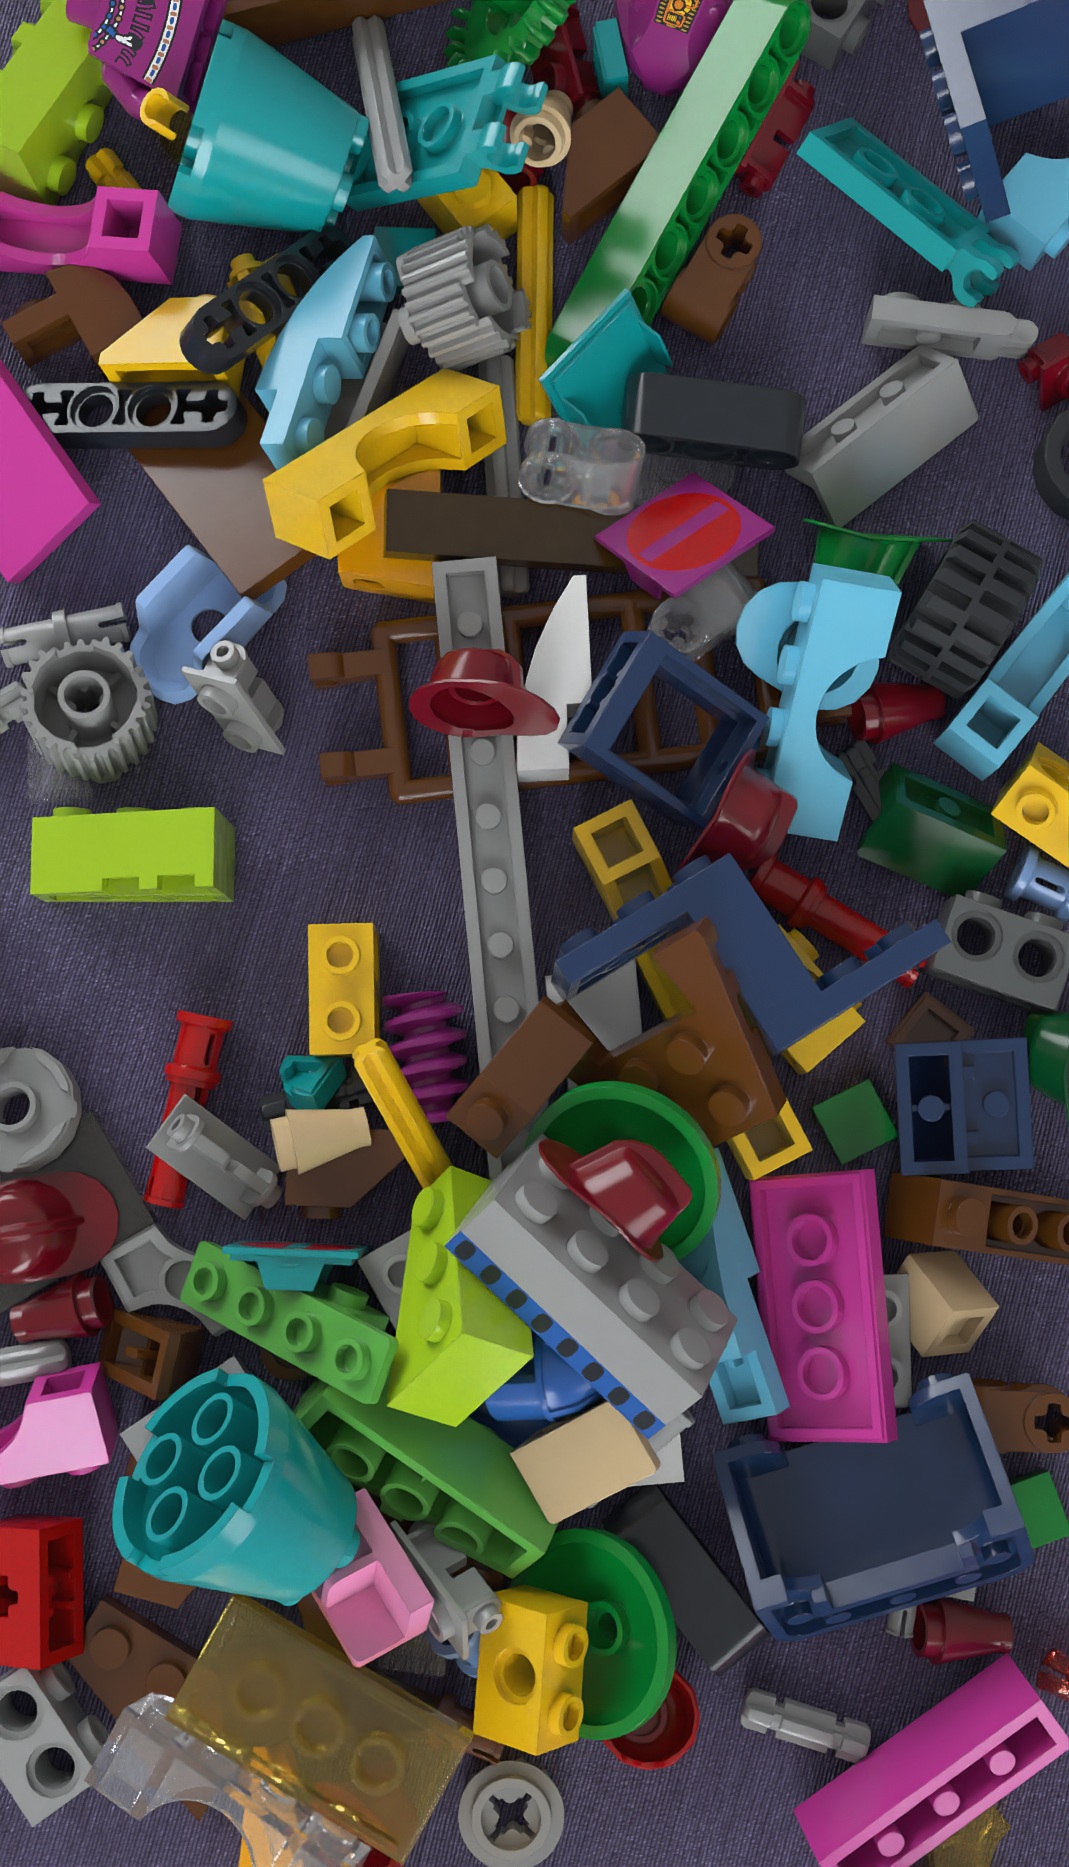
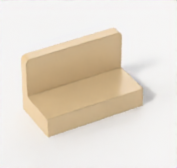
M604 1397L587 1411L567 1416L564 1421L551 1423L541 1428L510 1453L546 1519L551 1524H556L654 1474L661 1466L660 1460L648 1439Z

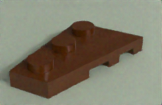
M106 1594L84 1627V1653L70 1658L68 1661L197 1821L200 1822L246 1744L245 1736L225 1737L222 1665L109 1594Z

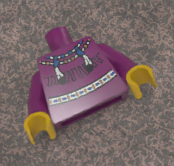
M67 0L66 17L68 21L92 29L88 41V53L102 63V80L131 117L142 121L162 136L174 141L177 134L169 129L171 118L179 110L192 115L195 114L228 0Z

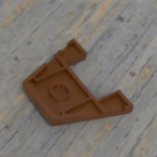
M705 916L664 940L652 955L692 1004L691 1007L609 1051L566 999L557 1005L597 1038L566 1076L578 1086L594 1082L617 1081L640 1085L658 1092L684 1109L701 1127L712 1147L778 1116L787 1099L757 1027H748L736 998L741 991L733 969H724L715 948V943L719 939L713 922L708 916Z

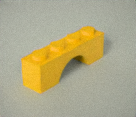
M443 368L262 479L275 537L330 560L376 530L371 498L385 485L401 477L423 471L444 469L465 471L505 445L507 437L500 385Z

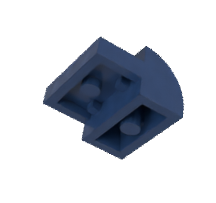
M1026 1037L933 1040L894 1044L902 1176L969 1173V1171L1034 1169ZM946 1055V1066L943 1069L944 1059Z

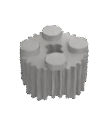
M490 224L474 229L473 226H464L416 246L396 259L400 281L404 285V289L401 290L402 295L407 301L404 304L405 306L399 309V325L405 339L411 345L421 343L423 348H428V355L430 358L435 357L436 364L440 369L459 371L512 351L516 347L515 342L519 341L517 333L531 329V323L528 319L532 317L528 309L530 300L526 297L524 288L517 291L512 288L513 280L507 274L508 267L501 261V258L510 255L505 239L499 238L498 231L496 229L492 230Z
M104 637L101 642L97 641V639H92L90 645H85L83 639H78L76 646H71L69 642H65L64 649L61 651L56 647L51 648L47 653L39 650L37 652L39 660H30L28 663L31 671L22 673V679L27 689L21 690L20 693L24 701L20 703V708L24 715L22 718L40 755L43 754L49 765L54 763L58 772L62 773L64 770H67L71 778H75L79 773L83 781H88L89 778L99 784L116 781L123 772L129 771L128 764L130 762L135 765L140 763L138 755H147L149 751L146 743H153L155 740L152 731H157L158 714L148 678L145 677L141 665L137 666L134 655L130 650L124 652L123 645L119 642L112 646L108 637ZM84 707L91 710V712L80 713L79 711Z

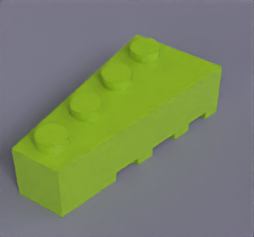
M41 0L40 11L42 17L36 24L22 22L11 37L13 46L12 58L3 70L0 69V191L24 200L47 205H55L59 196L66 195L71 189L76 177V164L87 143H93L99 136L104 122V110L113 95L102 80V63L88 53V41L92 29L68 21L66 17L67 0Z

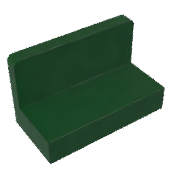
M892 763L879 780L882 812L857 843L858 856L952 897L956 894L964 896L966 890H974L1007 851L1003 822L991 815L992 806L896 763Z

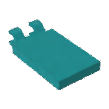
M497 54L396 82L413 168L411 173L413 184L404 193L398 189L387 193L380 188L369 130H367L359 155H355L349 174L354 175V179L346 204L358 212L475 187L483 168L505 174L521 172L529 145L526 142H518L516 144L503 142L502 140L507 128L503 124V120L507 110L523 115L538 114L541 111L548 86L544 82L534 85L522 83L526 67L520 62L506 63Z
M852 117L810 131L796 153L941 272L948 269L952 275L954 295L960 303L967 307L973 308L982 301L983 295L991 296L1001 286L995 279L1003 273V266L1010 270L1021 260L1014 248L998 243L989 236L992 230Z

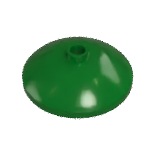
M617 1081L594 1082L575 1087L563 1093L550 1103L535 1121L527 1137L524 1150L543 1133L548 1139L558 1141L574 1149L582 1156L615 1140H636L651 1145L662 1153L688 1183L693 1194L689 1205L659 1237L660 1243L667 1246L674 1253L677 1260L692 1252L710 1230L718 1212L722 1191L717 1157L709 1139L697 1122L669 1098L636 1084Z
M576 1527L555 1532L546 1553L513 1578L510 1588L529 1585L588 1602L586 1630L589 1642L587 1653L584 1657L581 1697L584 1713L579 1727V1737L589 1740L618 1738L643 1726L654 1716L667 1696L674 1675L677 1650L676 1629L671 1606L666 1592L651 1565L624 1539L611 1532L593 1527Z

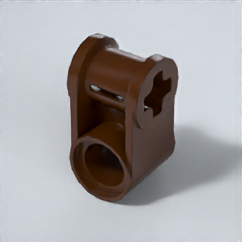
M727 214L718 218L709 228L690 263L682 269L661 308L660 316L714 346L732 318L741 295L755 271L756 260L762 247V234L757 224L749 217L741 214ZM731 248L737 249L739 251L736 252L731 259L723 256L726 255Z
M971 1378L999 1454L1009 1452L1055 1454L1069 1450V1397L1053 1385L1045 1383H1021ZM1049 1404L1060 1412L1059 1419L1049 1420L1047 1431H1045L1034 1421L1035 1416L1046 1415Z

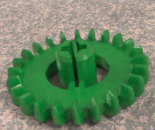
M471 0L473 1V6L470 11L460 7L450 11L454 17L466 21V28L464 29L456 25L445 32L448 39L454 40L444 49V54L449 59L447 68L495 54L506 63L520 62L524 66L526 63L531 66L539 58L540 49L543 45L548 47L555 38V29L557 26H563L569 15L567 12L569 5L575 3L576 0Z

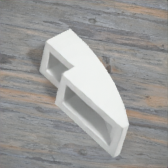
M576 575L571 578L554 606L533 654L524 689L543 698L554 707L560 717L557 730L547 735L517 736L516 768L518 782L569 779V750L558 744V741L567 727V718L574 716L592 685L586 575Z

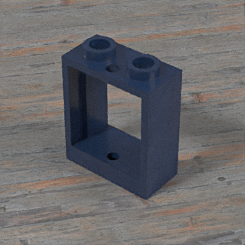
M623 632L563 732L558 744L674 824L705 829L714 817L727 785L744 755L750 749L757 753L761 743L759 735L769 717L654 632ZM654 674L719 721L677 795L668 791L610 750Z

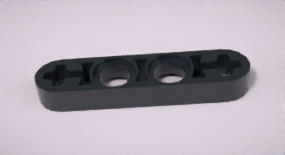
M323 226L321 232L312 230L203 305L180 333L179 344L186 360L197 370L206 374L218 375L232 368L282 331L298 304L316 281L353 243L343 232L333 227ZM326 256L331 261L318 272L312 263L317 257L320 259ZM277 274H285L293 278L300 286L303 297L288 293L281 286ZM239 301H248L257 306L264 315L265 324H257L250 321L241 311ZM224 327L229 335L223 343L216 342L212 345L207 341L208 338H211Z
M218 381L45 383L31 385L22 390L63 449L219 448L237 441L244 433L248 423L247 412L234 390L226 383ZM160 404L171 405L170 414L164 422L157 426H144L143 420L151 408ZM102 405L113 406L111 417L104 424L97 427L86 426V420L95 408ZM188 407H190L193 412H188ZM219 407L226 409V411L217 412ZM48 409H51L53 411V413L46 412ZM214 417L213 422L209 423L205 419Z

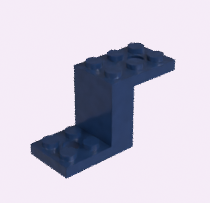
M924 0L931 27L919 31V36L929 70L939 66L942 67V69L930 74L954 159L967 155L968 160L956 164L966 202L979 198L986 223L1011 214L989 127L1069 96V0Z
M728 853L714 863L711 862L707 855H704L679 870L673 876L676 882L668 887L667 892L655 899L651 891L648 890L620 907L616 911L619 918L605 931L597 934L594 927L590 926L562 943L558 947L561 954L556 958L551 983L561 999L569 1001L656 947L664 940L703 917L708 916L719 936L718 941L715 943V948L724 969H733L741 991L736 998L748 1027H757L768 1056L772 1059L921 964L952 941L937 919H934L919 930L915 928L911 920H908L877 940L875 945L863 952L868 960L867 963L860 966L856 958L852 956L826 972L815 982L732 855Z

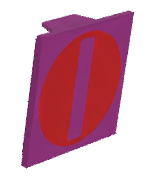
M692 472L597 534L595 538L598 543L623 560L633 582L659 600L661 599L662 590L676 599L774 533L775 528Z

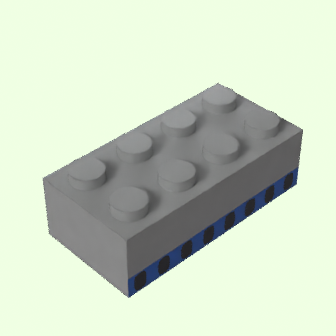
M542 1133L494 1178L444 1247L635 1428L649 1439L703 1397L738 1318L728 1310L725 1302L719 1295L706 1289L678 1262L674 1253L667 1246L661 1243L664 1257L656 1263L648 1260L621 1235L610 1221L564 1185L548 1168L539 1153L538 1144L540 1141L548 1139Z

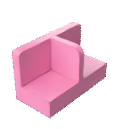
M365 1488L355 1493L357 1515L354 1529L360 1534L358 1552L347 1566L335 1568L331 1575L311 1592L352 1665L355 1667L364 1666L426 1631L434 1604L433 1597Z

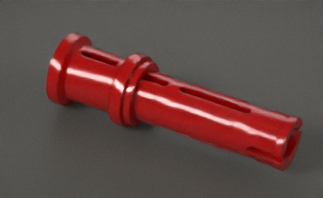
M778 852L771 859L755 867L748 878L749 883L761 901L786 916L785 923L792 928L798 927L799 929L807 925L866 963L868 960L863 952L889 933L826 894L828 887L824 885L822 879L817 876L808 879L779 861ZM927 959L895 981L900 983V986L908 989L920 974L915 970L917 967L924 968Z
M184 1010L177 1011L176 1020L181 1023L173 1061L165 1063L164 1073H167L165 1079L171 1081L161 1125L184 1094L205 1108L209 1090H215L216 1085L221 1082L222 1074L217 1071L224 1035L226 1032L232 1031L234 1021ZM154 1154L143 1201L159 1206L183 1209L189 1179Z

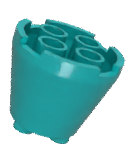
M223 19L167 206L174 214L196 221L306 234L312 230L321 232L323 226L334 228L338 213L343 212L351 190L354 175L349 174L355 155H359L370 123L369 118L359 114L355 108L251 31Z
M217 1368L195 1377L179 1388L161 1405L144 1427L153 1436L141 1454L132 1478L130 1476L119 1477L112 1512V1527L116 1545L126 1561L162 1581L277 1601L284 1606H292L299 1602L302 1597L318 1588L335 1568L347 1566L358 1552L360 1534L354 1529L357 1501L352 1484L278 1392L252 1373L251 1375L245 1373L228 1374L222 1369Z

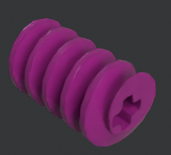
M448 991L411 992L382 997L384 1007L401 1011V1015L384 1023V1030L387 1033L403 1037V1041L390 1046L389 1049L395 1060L405 1063V1066L400 1069L429 1123L452 1122L445 1115L455 1104L453 1097L465 1092L470 1086V1081L451 1076L452 1070L468 1063V1056L449 1051L450 1044L466 1037V1030L448 1026L447 1019L464 1012V1005L445 1000V994Z

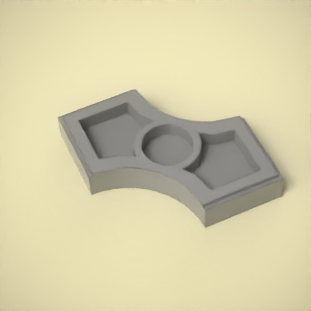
M154 1223L113 1246L110 1252L100 1260L127 1312L149 1305H171L184 1309L198 1317L215 1337L229 1330V1328L181 1302L180 1295L196 1253L175 1243L163 1231L159 1223Z

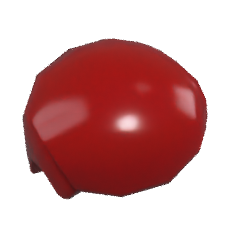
M674 1670L667 1696L654 1716L635 1731L618 1738L602 1740V1743L622 1763L635 1768L652 1770L666 1768L675 1764L695 1742L701 1716L694 1689L677 1670Z

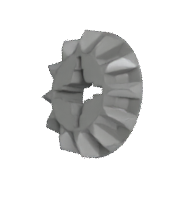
M523 1757L517 1760L498 1761L497 1767L490 1763L477 1774L471 1775L460 1798L458 1822L463 1841L470 1852L489 1867H534L551 1854L561 1837L564 1827L562 1793L559 1792L546 1769L541 1770L529 1764ZM528 1793L527 1801L523 1807V1816L528 1822V1827L524 1824L520 1826L512 1820L505 1827L501 1825L493 1833L500 1817V1808L495 1803V1797L498 1800L502 1798L505 1802L511 1804L518 1797L522 1799Z

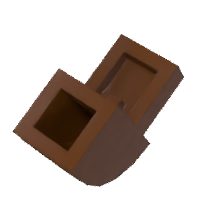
M65 265L46 271L45 273L56 293L46 299H34L24 303L16 310L14 316L1 322L10 340L29 368L83 340L105 380L108 379L98 364L100 353L143 320L133 299L113 276L94 267Z

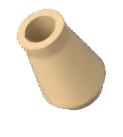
M549 90L538 114L523 115L517 113L513 118L510 126L511 144L526 142L529 145L524 162L527 165L550 167L559 163L567 155L571 144L573 105L565 93L559 90Z
M364 1107L354 1109L285 1110L284 1117L270 1119L280 1172L297 1169V1173L300 1175L355 1149L371 1146L370 1130Z

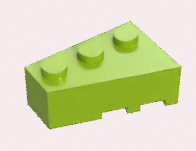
M58 807L53 809V816L32 818L30 894L45 902H234L235 827L215 807H187L170 810L123 807L116 809V813L92 814V810L86 808Z
M450 1165L430 1187L424 1188L418 1194L413 1205L395 1337L398 1340V1348L391 1366L386 1406L457 1427L534 1357L531 1328L444 1247L492 1182Z

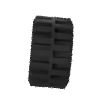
M974 519L961 527L891 645L890 662L955 699H959L971 691L995 658L1031 597L1041 575L1042 557Z

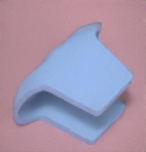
M186 545L135 600L139 628L130 644V651L134 655L137 666L141 665L152 694L158 699L174 705L194 698L197 693L182 674V668L186 666L203 671L211 657L212 647L220 641L227 640L245 647L284 602L287 589L285 580L283 579L255 600L246 596L241 598L209 555L190 545ZM208 610L222 613L225 617L201 642L197 641L192 632L195 618L200 613Z

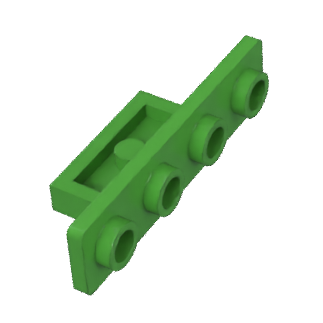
M201 1241L199 1243L180 1295L182 1303L363 1404H376L379 1401L398 1348V1340L385 1333L390 1316L368 1306L369 1295L342 1283L333 1282L330 1286L319 1279L313 1291L265 1289L258 1264L250 1261L229 1260L230 1254H223L222 1246L214 1242Z

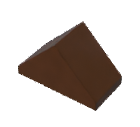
M113 1308L114 1318L111 1325L105 1327L97 1361L101 1362L105 1376L158 1401H166L179 1388L197 1376L207 1331L206 1327L137 1311L127 1312L124 1308Z

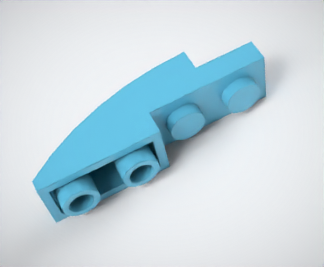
M363 235L339 256L316 281L282 329L265 362L255 387L256 393L270 413L260 445L276 470H279L324 442V431L332 406L337 403L341 394V379H364L371 355L378 349L381 323L388 302H391L395 296L397 280L394 267L391 263L387 262L375 235Z
M719 1147L713 1150L720 1168L722 1188L717 1215L701 1243L687 1256L678 1260V1262L706 1289L719 1295L725 1302L728 1310L738 1318L709 1382L722 1423L725 1425L777 1415L790 1407L748 1282V1278L759 1273L760 1269Z

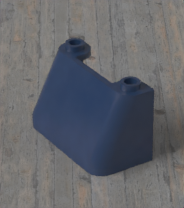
M969 1372L954 1376L951 1373H940L920 1381L916 1386L917 1392L908 1400L910 1412L896 1416L898 1440L889 1443L813 1442L784 1451L778 1442L766 1440L762 1434H748L732 1440L727 1445V1449L712 1454L754 1610L774 1639L789 1642L818 1636L1007 1578L1027 1569L1033 1564L1034 1555L1027 1529Z

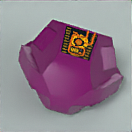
M614 0L613 16L617 19L626 66L640 78L643 89L665 97L684 90L734 0Z

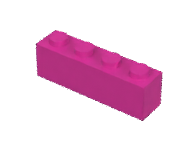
M1006 1653L793 1809V1812L821 1867H909L1069 1749V1738L1014 1661Z

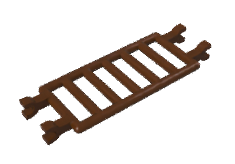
M749 576L699 582L676 599L662 590L661 599L657 600L644 589L587 596L588 621L620 617L622 633L647 631L645 614L682 610L688 658L716 678L707 607L744 602L745 606L760 590L767 588L762 578ZM558 600L501 606L505 652L512 655L522 667L524 685L527 676L521 629L545 626ZM437 614L383 620L375 623L370 632L372 650L349 653L324 652L307 654L310 680L314 682L315 690L331 689L349 683L376 680L383 748L357 752L337 751L318 753L321 779L325 781L326 787L387 778L390 799L398 805L454 799L449 741L446 734L450 774L412 779L397 644L434 640L436 662H438L441 656ZM754 674L758 710L767 715L770 707L779 708L782 693ZM652 677L632 711L637 751L619 753L617 755L646 775L691 770L719 721L695 704L700 744L662 748ZM851 704L837 710H818L816 727L845 725L846 717H851L852 715ZM763 730L755 762L766 761L769 746L763 745ZM513 735L514 750H515V761H516V759H517V736H516V735ZM574 755L575 759L569 760L568 780L518 782V791L610 779Z

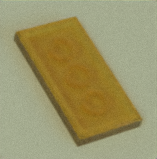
M235 1593L227 1604L164 1718L169 1723L404 1865L474 1735V1732L365 1666H353L348 1656L250 1597Z

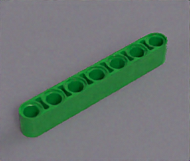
M804 0L733 1L550 331L544 353L548 368L625 288L630 290L645 324L650 326L804 49L811 27V12Z

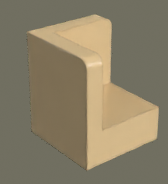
M954 1251L908 1254L896 1273L909 1274L910 1342L922 1357L969 1352L1000 1307Z

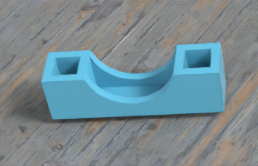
M1025 153L1002 180L1011 214L986 223L983 210L981 209L977 217L980 222L992 230L989 236L998 243L1009 245L1017 251L1021 259L1018 263L1029 272L1045 253L1055 259L1069 243V158L1050 159Z
M813 563L809 582L800 581L797 586L792 607L793 621H799L794 645H784L780 655L777 682L778 684H783L784 687L779 708L770 707L766 715L769 717V720L763 728L762 741L763 745L769 746L764 769L755 768L756 771L779 787L793 794L798 800V809L788 834L838 841L853 781L843 761L827 751L818 742L816 737L817 711L824 694L840 675L863 662L886 656L902 594L890 576Z
M1069 572L933 742V744L981 781H984L1000 768L1038 720L1045 705L1069 675Z

